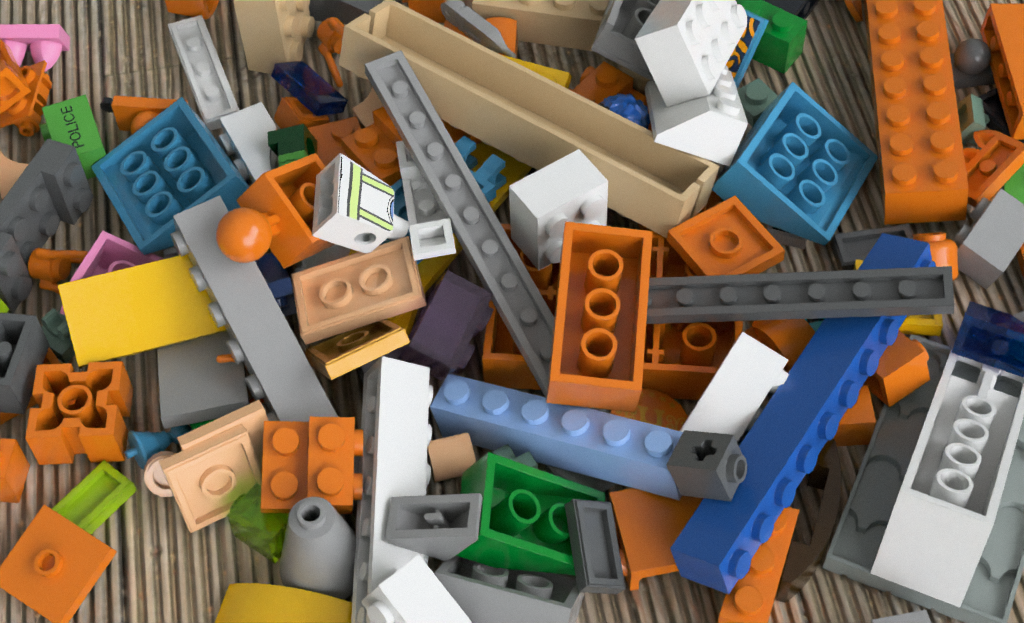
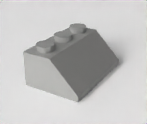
M454 556L447 562L444 561L435 571V576L472 623H576L585 594L578 592L576 576L493 568L459 556Z

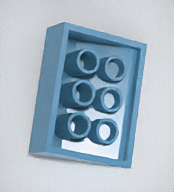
M792 82L765 108L738 147L730 167L725 166L715 180L712 190L723 201L736 195L757 220L825 246L831 240L878 156Z
M183 97L179 98L91 166L138 249L144 255L174 246L170 233L176 231L173 215L219 195L228 212L241 208L236 200L249 188L206 124Z

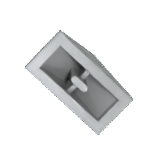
M480 493L391 497L385 539L389 544L447 562L478 540L483 497Z

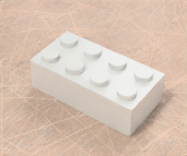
M660 0L636 35L635 41L667 107L710 95L747 27L746 12L742 5L737 4L736 0Z

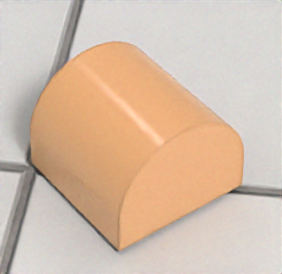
M469 433L432 440L427 447L428 463L431 467L434 483L460 477L463 472L476 462Z

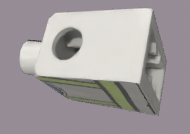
M339 153L316 175L312 236L362 253H371L386 239L394 241L406 236L409 222L394 214V191L392 187L350 158Z

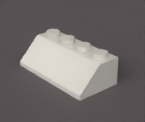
M725 65L710 95L670 107L666 106L656 83L651 80L647 82L645 94L654 142L730 167L748 121L732 73L728 71V66Z

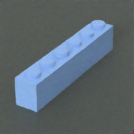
M448 373L430 405L442 437L469 433L472 445L496 450L508 444L516 457L530 451L538 463L680 501L682 495L666 466L683 434L681 431L586 407L546 403V397Z

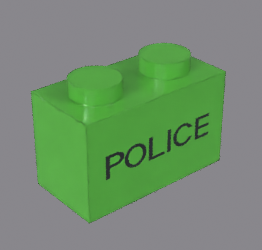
M86 94L42 107L46 123L39 124L44 141L51 139L74 146L86 178L96 177L91 166L102 159L106 152Z

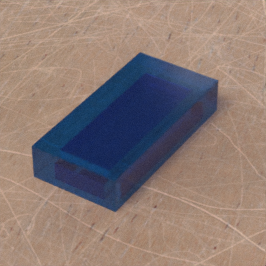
M303 61L275 63L271 76L313 114L321 116L344 112L348 100Z

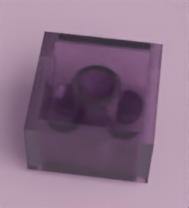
M447 270L433 286L426 300L427 306L422 308L408 336L410 343L403 346L398 359L429 367V375L441 381L447 377L448 373L456 375L460 368L464 369L473 354L475 346L469 344L471 338H475L479 330L481 332L484 330L494 309L488 306L493 294Z

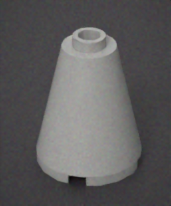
M308 497L300 500L292 507L288 517L280 558V577L283 585L286 587L308 590L345 600L353 595L356 533L327 500L320 497Z

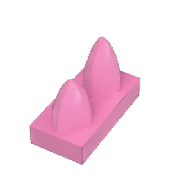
M0 24V38L10 47L19 67L24 60L26 51H30L35 64L44 60L47 62L44 71L46 72L56 63L61 51L70 50V37L60 24Z

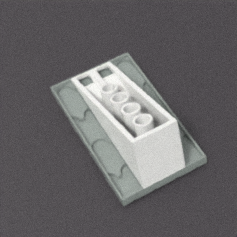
M911 334L909 339L918 340L925 347L929 355L927 365L930 381L890 408L884 403L827 553L823 569L841 576L844 574L849 579L883 592H891V595L930 610L933 608L938 613L964 623H1007L1024 568V372Z

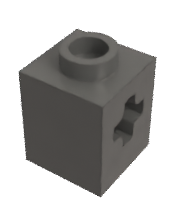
M684 430L666 464L682 496L723 501L732 500L739 484L746 477L748 467L747 460L742 454L734 435Z

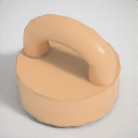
M161 451L154 454L146 462L144 481L147 488L155 495L161 497L173 496L159 461L176 454L174 452Z

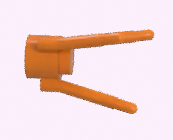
M330 17L324 20L317 29V37L322 42L318 47V51L324 56L336 86L341 88L343 81L332 53H341L345 25L338 18Z
M35 248L28 261L29 275L34 279L40 280V289L53 291L60 295L57 282L65 280L70 274L71 263L81 264L88 251Z

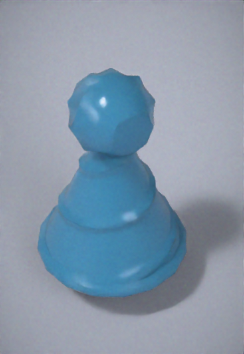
M189 425L173 427L169 432H136L130 430L128 432V441L131 449L124 451L127 459L134 457L140 468L144 470L146 462L150 457L164 451L172 442L179 444L177 437L190 432L191 428Z

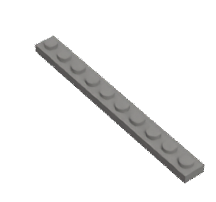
M400 50L366 63V76L446 219L450 218L454 234L543 394L547 397L554 326L553 314L403 52Z

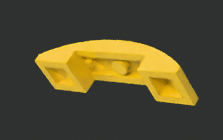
M233 583L228 586L214 623H351L352 602L317 592L280 585Z

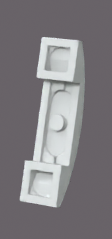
M397 141L396 147L414 261L456 254L450 218L446 219L404 142Z

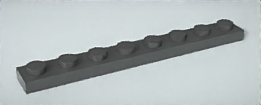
M952 266L649 278L646 324L954 314Z

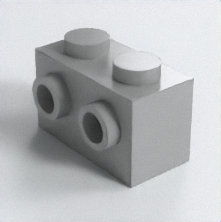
M1000 189L991 200L983 197L969 215L974 219L972 225L969 227L964 224L952 239L957 245L958 270L985 289L1004 273L1024 243V204L1003 189Z

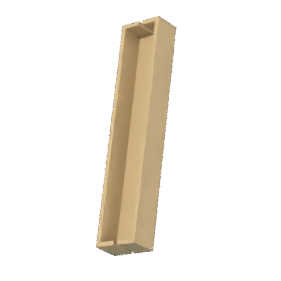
M394 0L383 1L370 9L369 15L364 13L344 26L339 65L369 81L365 74L366 63L401 50L440 119L448 122L452 127L461 129L480 139L484 144L493 146L514 157L518 162L527 164L537 170L580 149L608 180L607 207L667 238L668 230L695 217L708 202L720 166L707 159L654 142L652 131Z

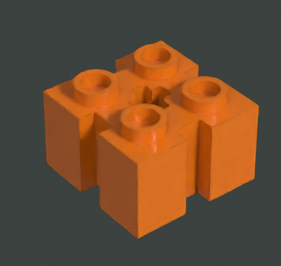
M123 361L88 362L86 372H75L71 363L37 365L32 394L39 408H30L25 439L38 464H72L76 454H87L90 463L102 462L103 460L106 462L125 461L124 451L127 448L128 429L123 417H130L133 386Z

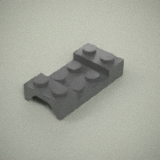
M47 139L0 203V298L9 308V313L13 314L19 304L29 296L34 284L28 272V261L32 251L35 248H42L48 238L56 233L60 221L75 225L81 214L87 211L91 205L93 194L74 146Z

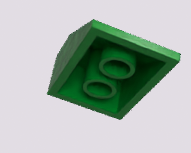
M487 452L462 473L460 494L480 493L483 499L478 540L456 556L493 568L575 575L565 504L572 499L605 502V492Z

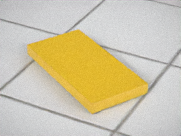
M187 254L182 257L179 255L58 285L79 368L88 366V362H106L227 331L225 326L217 328L207 307L212 301L206 289L201 292L197 290L189 273V268L194 266Z

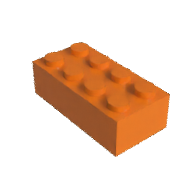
M565 221L560 254L546 403L635 413L642 391L653 231Z

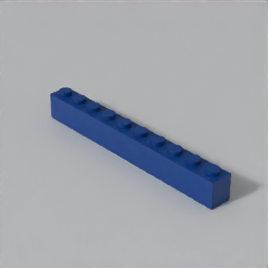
M882 233L858 270L936 267V263L932 261L928 242ZM907 315L825 318L788 372L789 376L785 383L778 387L739 445L742 454L747 460L748 467L746 477L739 484L732 500L723 501L704 498L671 546L670 550L681 577L730 594L737 581L746 576L751 565V559L760 545L767 542L771 537L774 523L783 509L788 508L792 504L797 487L804 476L813 471L820 451L827 440H832L836 435L840 420L847 409L855 405L859 396V390L868 376L871 377L876 372L879 359L888 345L891 346L895 342L899 328Z

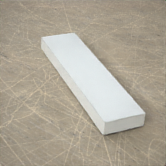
M198 15L167 24L202 121L210 131L222 128L220 118L239 111V108L203 16Z

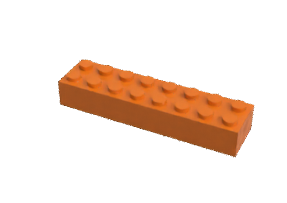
M864 0L884 225L966 220L969 188L943 0Z

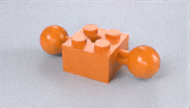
M316 153L263 173L236 200L241 208H236L226 213L219 221L216 229L218 247L227 258L239 263H250L260 259L270 248L273 255L285 269L335 245L312 236L316 175L325 168V165Z

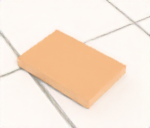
M409 236L379 245L371 253L357 252L291 274L300 335L305 345L427 306L417 261H414Z

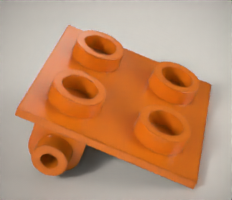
M45 60L20 68L31 92L0 114V128L14 124L19 128L20 134L26 137H31L39 131V124L43 115L42 107L47 105L49 91L52 88L50 76L44 73L47 65Z

